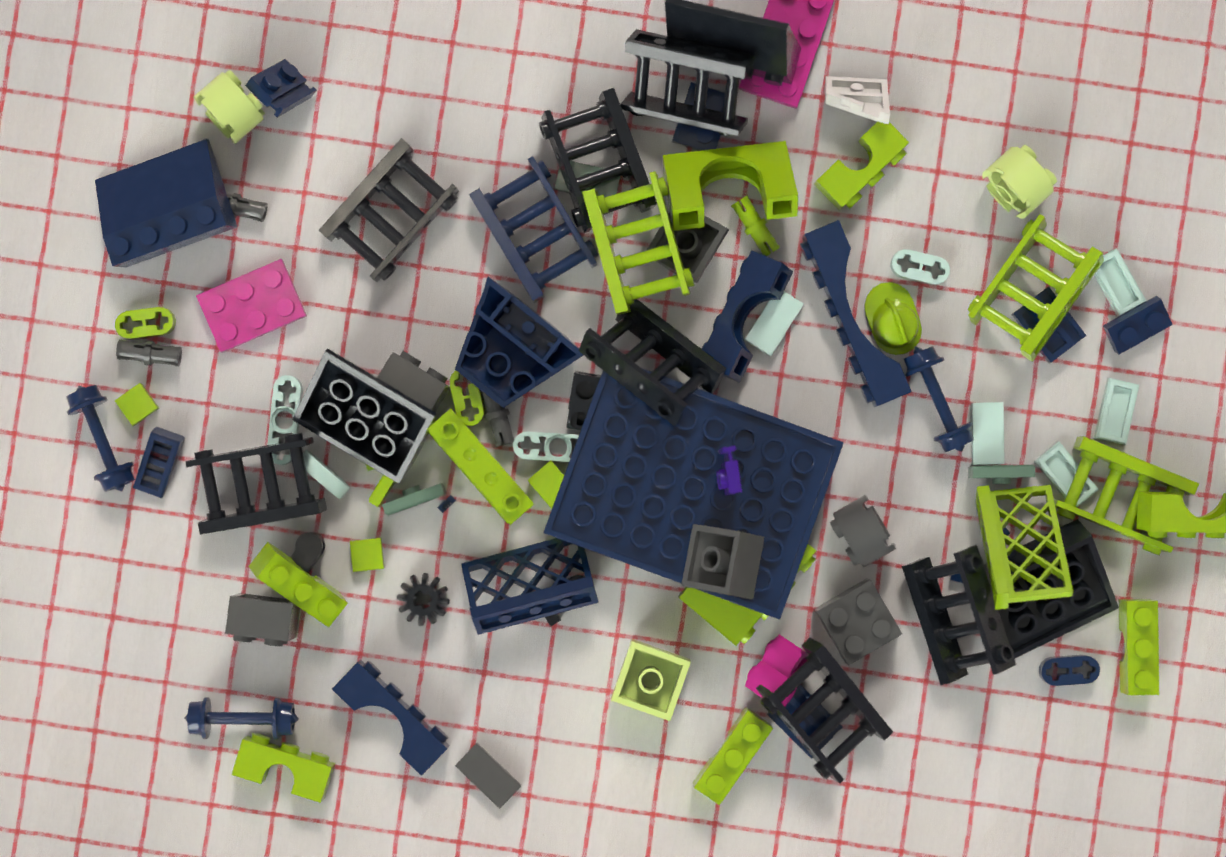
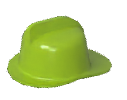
M892 282L880 283L872 288L866 297L864 306L867 320L878 347L886 353L893 355L906 354L913 350L920 341L922 329L915 304L908 290Z

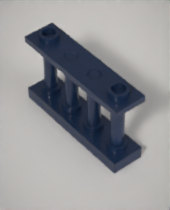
M532 156L528 159V163L532 168L529 172L492 194L488 192L483 195L480 188L470 193L469 196L532 301L535 303L544 297L541 290L546 288V283L586 259L591 268L597 266L595 258L599 254L591 240L584 242L549 184L547 178L551 177V174L544 162L541 160L537 163ZM539 180L548 196L506 221L504 218L499 221L494 213V210L498 208L497 205ZM555 207L564 223L526 246L522 247L519 245L515 248L509 238L514 235L513 231L551 208ZM571 233L580 249L538 274L536 271L531 274L526 266V263L530 261L529 258Z

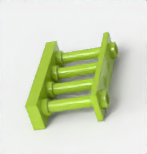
M655 171L649 172L652 184L611 196L598 195V191L595 189L582 192L615 312L618 315L631 312L629 304H633L635 299L681 287L683 295L687 296L691 295L689 287L694 286L690 268L684 269L665 203L664 196L669 195L665 178H658V174ZM652 196L656 197L660 214L613 227V225L607 226L604 214L609 213L608 209ZM664 226L669 244L626 257H621V255L615 256L612 244L617 243V239ZM673 257L677 275L631 288L629 285L624 286L621 274L626 273V269Z
M1041 214L1038 215L1035 221L1031 219L1026 224L1021 234L1024 237L983 295H977L968 308L970 312L968 316L971 323L977 325L981 318L984 317L1020 340L1022 356L1032 362L1104 262L1103 253L1093 246L1088 253H1079L1045 232L1044 229L1047 223L1045 217ZM1036 241L1074 264L1073 268L1076 270L1069 279L1066 277L1062 279L1026 256ZM1018 266L1056 289L1055 293L1058 295L1052 304L1040 302L1008 281ZM1000 291L1038 315L1037 318L1040 321L1033 330L1031 328L1026 330L990 307Z
M451 408L427 428L429 435L507 524L511 525L534 505L530 498Z
M1085 436L1077 437L1073 448L1081 451L1079 456L1082 459L1065 501L1054 500L1055 507L1058 508L1057 514L1070 520H1074L1075 516H1078L1144 544L1143 550L1160 556L1161 551L1172 553L1174 547L1162 543L1163 538L1148 537L1133 531L1137 522L1138 491L1149 492L1150 487L1155 486L1157 482L1167 486L1165 492L1180 494L1183 498L1185 494L1195 495L1199 483ZM1098 459L1110 463L1108 468L1111 470L1092 514L1077 508L1076 505L1093 463H1097ZM1128 470L1138 474L1137 480L1139 483L1123 523L1118 525L1104 518L1122 474L1126 475Z

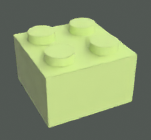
M631 638L611 696V701L671 721L691 664L690 659Z

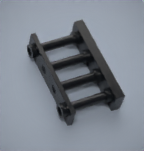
M638 29L626 40L625 53L635 55L638 61L635 92H630L622 101V110L630 111L635 116L647 115L717 131L723 136H739L748 123V118L736 115L739 79H745L753 69L755 55ZM650 59L664 61L667 64L664 99L647 95ZM680 65L692 67L697 71L694 106L676 102ZM709 72L724 74L727 78L723 112L706 108Z
M614 88L602 91L597 106L557 120L553 119L551 110L544 111L541 117L542 121L539 122L541 134L544 140L549 139L575 208L571 210L573 220L577 227H582L584 233L589 232L592 226L580 190L619 176L628 177L631 189L650 184ZM598 118L607 120L610 131H607V135L568 149L564 148L559 135L560 131ZM611 146L613 149H618L621 160H618V164L575 178L569 161ZM655 196L608 210L610 213L634 205L635 207L639 206L641 213L653 209L657 202Z
M402 138L318 230L331 242L335 237L338 240H344L372 265L375 270L371 273L370 277L375 282H378L380 279L387 280L397 267L394 263L443 209L446 212L449 211L459 199L456 196L459 190L453 183L445 191L412 161L413 157L410 154L413 149ZM397 168L400 171L405 170L437 199L426 213L421 211L391 184L392 180L389 177ZM376 191L379 194L383 192L416 222L415 226L405 237L370 206L371 202L368 200ZM355 215L359 217L362 215L396 245L384 260L350 230L351 226L348 223Z
M635 299L633 304H629L631 312L621 315L617 314L615 320L618 323L602 336L589 328L585 332L578 351L651 407L662 418L676 426L679 424L687 407V403L684 400L700 386L712 394L718 388L727 368L646 305ZM629 330L642 341L624 355L611 344ZM653 349L666 360L649 374L638 366L636 362ZM675 368H678L690 379L673 393L661 384L660 381Z
M302 433L284 436L285 442L215 455L213 454V449L195 452V458L185 461L186 468L200 465L209 513L206 514L207 519L198 522L200 535L310 516L326 511L325 498L315 499L314 494L310 492L302 451L303 446L314 443L313 437L303 438ZM289 449L299 497H296L297 503L285 505L284 499L281 500L272 452ZM260 455L269 501L266 503L267 508L255 510V505H251L242 457ZM230 460L239 508H236L237 513L226 515L225 510H221L212 463Z
M977 545L954 553L955 562L933 567L930 557H926L902 566L940 685L952 683L968 675L967 668L990 664L992 673L995 675L1016 665L1013 650L1009 644L999 610H995L992 589ZM960 573L965 591L942 596L937 579ZM970 603L975 621L952 626L947 608ZM980 633L985 651L962 656L957 638Z
M810 637L801 645L808 654L805 658L807 661L774 692H771L761 684L756 690L763 697L760 700L763 707L770 714L776 713L817 762L813 766L824 779L827 780L831 777L840 784L844 778L835 767L868 735L871 737L875 734L885 741L893 731L826 647ZM815 670L817 672L821 670L826 676L823 679L824 684L790 714L781 702ZM833 692L835 694L839 692L844 698L841 701L842 705L808 736L799 724ZM850 714H857L861 719L858 723L859 727L826 758L817 746Z

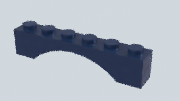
M837 220L804 234L802 237L804 242L800 244L802 253L806 261L812 260L816 271L812 272V276L818 289L824 288L828 299L824 301L829 316L831 318L836 317L840 326V328L836 329L838 338L842 346L848 345L852 356L848 360L854 374L860 373L864 385L860 386L866 403L872 402L873 406L877 407L912 392L900 363L887 357L873 346L861 332L852 316L845 284L846 267L851 247L840 221Z

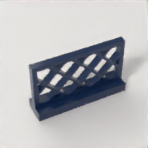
M555 538L461 563L470 604V614L477 634H484L599 603L585 548L578 546L576 553L572 558L560 554L565 546L573 544ZM544 553L549 557L542 566L530 562L535 554ZM555 559L567 564L560 575L548 570ZM514 561L519 565L510 575L500 570L505 562ZM525 567L537 572L530 583L518 578ZM573 568L585 573V578L574 581L566 579ZM479 569L489 571L481 583L472 579L470 572ZM495 575L507 580L499 591L488 586ZM543 576L555 581L551 587L540 589L536 585ZM513 584L524 588L522 594L509 597L506 593ZM483 592L494 596L491 603L477 606L476 601Z

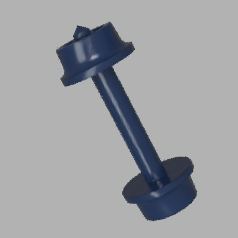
M933 346L925 350L915 347L914 354L904 358L907 367L905 375L908 377L917 372L921 373L946 432L933 439L941 444L944 452L954 449L962 452L965 447L964 445L974 440L971 432L973 423L968 422L961 426L956 424L931 367L944 361V358L938 356Z
M97 385L86 388L78 386L75 392L66 396L69 405L67 414L75 415L83 412L106 468V471L95 475L93 478L95 481L100 482L104 492L114 489L122 492L126 484L135 480L132 472L134 463L128 462L119 466L117 464L95 407L105 403L108 399L106 396L101 395Z
M205 697L203 701L190 702L188 714L184 717L187 721L189 734L201 735L203 739L209 738L211 724L272 725L273 738L278 740L280 736L293 735L295 723L299 720L295 714L294 703L282 702L280 698L274 699L272 712H212L210 698Z

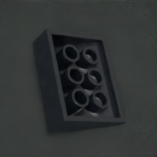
M665 0L667 36L755 55L754 67L745 79H752L754 75L764 78V82L775 86H782V82L792 84L801 47L788 23L685 0Z
M327 348L292 420L399 484L420 453L429 433L427 428L433 424L437 413Z
M1078 519L1060 527L1073 596L1009 603L1008 609H999L1009 644L1013 650L1014 659L1119 608L1094 539ZM1035 539L1023 546L1033 552L1041 542ZM1045 546L1038 556L1052 563L1057 558V553ZM1015 549L1008 556V560L1018 567L1027 559L1026 556ZM1034 561L1025 569L1026 572L1037 579L1046 570ZM985 563L984 568L990 583L987 563ZM1052 573L1043 582L1051 588L1064 587L1063 580ZM1020 576L1013 583L1014 592L1028 591L1033 586V584Z

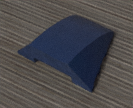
M488 276L455 370L504 408L584 355L578 351L579 347L561 331Z

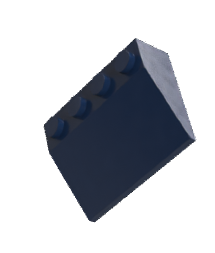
M204 139L95 180L102 235L112 266L126 268L238 227L209 139Z

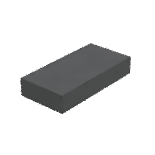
M478 743L455 765L499 809L522 786Z

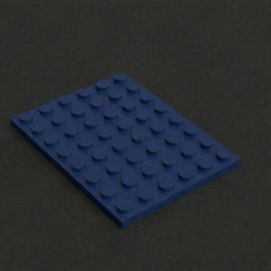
M603 371L543 533L681 584L693 524L765 537L753 600L706 590L700 591L780 620L844 442L700 389L694 391L684 400L687 403V407L679 424L673 426ZM667 377L660 381L661 384L673 393L684 384ZM736 446V451L732 453L733 461L738 460L742 492L725 495L724 489H718L716 471L720 470V464L725 462L724 454L719 455L718 450L723 447Z

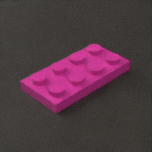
M769 0L763 18L788 23L801 47L792 84L782 82V86H775L764 82V78L753 75L752 79H742L738 89L797 109L834 0Z

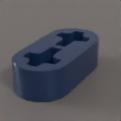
M1088 655L1049 657L1044 659L1039 666L1041 679L1053 686L1089 684L1094 682L1100 674L1099 663ZM1083 661H1086L1087 665L1092 666V671L1087 672V677L1085 678L1079 672H1072V668L1082 667ZM1052 663H1055L1058 668H1066V673L1056 674V679L1053 680L1052 676L1046 674V669H1051Z

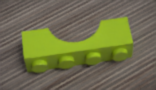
M1138 491L1136 529L1148 531V537L1167 538V532H1177V537L1196 538V533H1205L1207 538H1225L1226 493L1223 494L1215 509L1206 515L1196 517L1187 509L1180 494Z

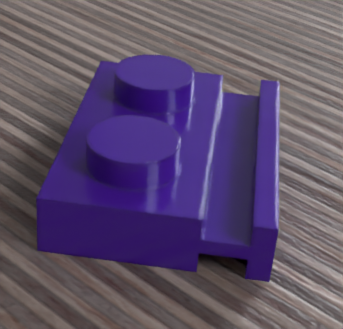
M736 446L723 447L718 450L719 455L724 454L725 462L720 464L721 469L716 471L718 489H724L725 495L742 492L738 460L733 461L732 453L736 451Z

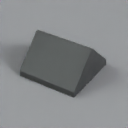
M704 216V227L674 231L684 269L690 268L695 283H698L729 231L727 227ZM664 226L659 228L647 250L669 244ZM672 256L656 261L677 275Z

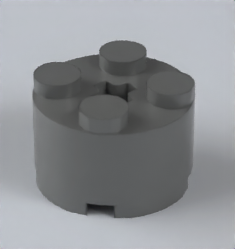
M866 495L833 513L835 519L830 522L837 537L841 538L844 536L849 544V547L845 550L853 565L855 566L860 563L863 567L897 549L894 543L888 546L886 540L889 539L890 534L875 508L871 506L867 509L864 502L869 499Z

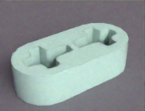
M903 249L898 251L891 259L890 267L892 272L903 279L929 285H938L943 283L950 274L948 262L938 256ZM904 256H908L909 262L917 264L918 268H908L906 272H902L901 265L897 264V260H902ZM935 263H938L939 269L943 270V275H938L936 279L931 278V272L922 270L923 266L932 267Z
M305 450L303 452L307 473L334 496L341 499L350 489V486L310 451Z

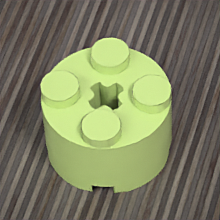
M228 70L226 73L221 72L193 98L199 106L203 104L207 108L205 114L228 139L231 137L232 142L236 144L264 120L262 116L265 113L261 109L263 106L252 93L246 96L243 88L240 86L242 84L241 81L231 70Z
M1023 145L1021 148L1010 147L982 173L983 179L988 176L990 182L986 187L993 198L1008 212L1012 209L1020 212L1016 217L1021 219L1027 217L1054 191L1053 185L1057 183L1055 175L1047 168L1043 169L1036 161L1037 156L1035 152L1027 145Z

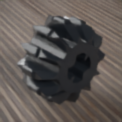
M423 573L421 584L416 575L410 576L414 587L405 582L401 584V588L408 592V595H397V600L407 601L406 605L399 608V612H405L410 609L411 613L406 619L408 622H411L416 615H419V626L424 625L425 615H427L431 624L436 623L437 620L433 611L440 616H444L446 611L438 605L450 603V599L440 598V594L448 591L447 586L439 590L435 588L440 582L439 577H435L431 584H428V573ZM419 591H422L424 595L429 594L431 596V600L427 602L430 604L429 607L425 608L424 604L418 605L416 603V599L420 597L417 595Z

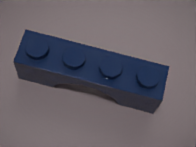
M752 250L748 258L741 265L740 275L735 285L730 288L727 294V302L722 313L714 321L713 331L709 340L701 348L727 368L724 374L725 377L738 383L741 382L753 357V354L746 347L743 338V327L747 316L757 305L765 301L780 300L793 274V271L783 263Z
M362 660L358 661L332 690L354 711L366 706H379L392 712L399 720L403 730V745L399 755L422 776L450 746L446 742L448 736L436 725L431 728L423 720L426 715L415 704L407 705L401 699L404 695L401 690L392 682L387 685L379 677L381 672L370 661L366 663Z

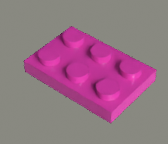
M282 259L196 295L221 353L307 316Z

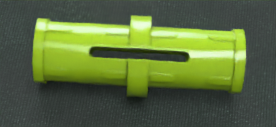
M748 195L740 199L746 211L739 201L731 205L746 227L744 232L747 236L751 235L764 256L771 254L765 242H767L772 252L780 248V245H778L765 225L768 222L765 218L761 219Z

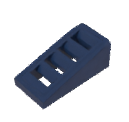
M155 427L150 433L133 488L163 498L185 437L166 429ZM159 441L172 446V448L160 445L157 442ZM153 452L168 456V461L153 456ZM149 463L165 469L164 473L149 468ZM145 475L161 480L160 485L144 480Z

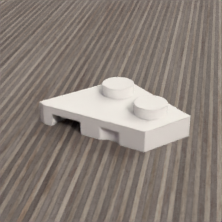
M825 77V104L889 124L890 106L887 79Z

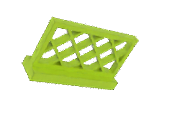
M989 485L977 486L975 504L995 610L1008 609L1009 603L1072 597L1073 588L1051 485L990 491ZM1045 495L1046 504L1041 510L1028 503L1031 497ZM1009 499L1017 505L1010 513H1007L998 507L997 500ZM1022 508L1035 516L1028 525L1014 517ZM1040 519L1052 527V530L1046 537L1032 529ZM1008 523L1022 530L1015 540L1003 533V529ZM1027 534L1041 542L1033 552L1019 544ZM1045 546L1057 553V558L1052 563L1038 556ZM1014 549L1027 557L1020 567L1008 560V556ZM1032 561L1046 569L1039 579L1025 571ZM1052 573L1063 580L1064 587L1051 588L1043 582ZM1019 576L1033 584L1028 591L1014 592L1013 583Z

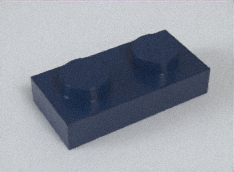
M1155 296L1103 325V328L1114 352L1119 355L1173 324L1162 299Z

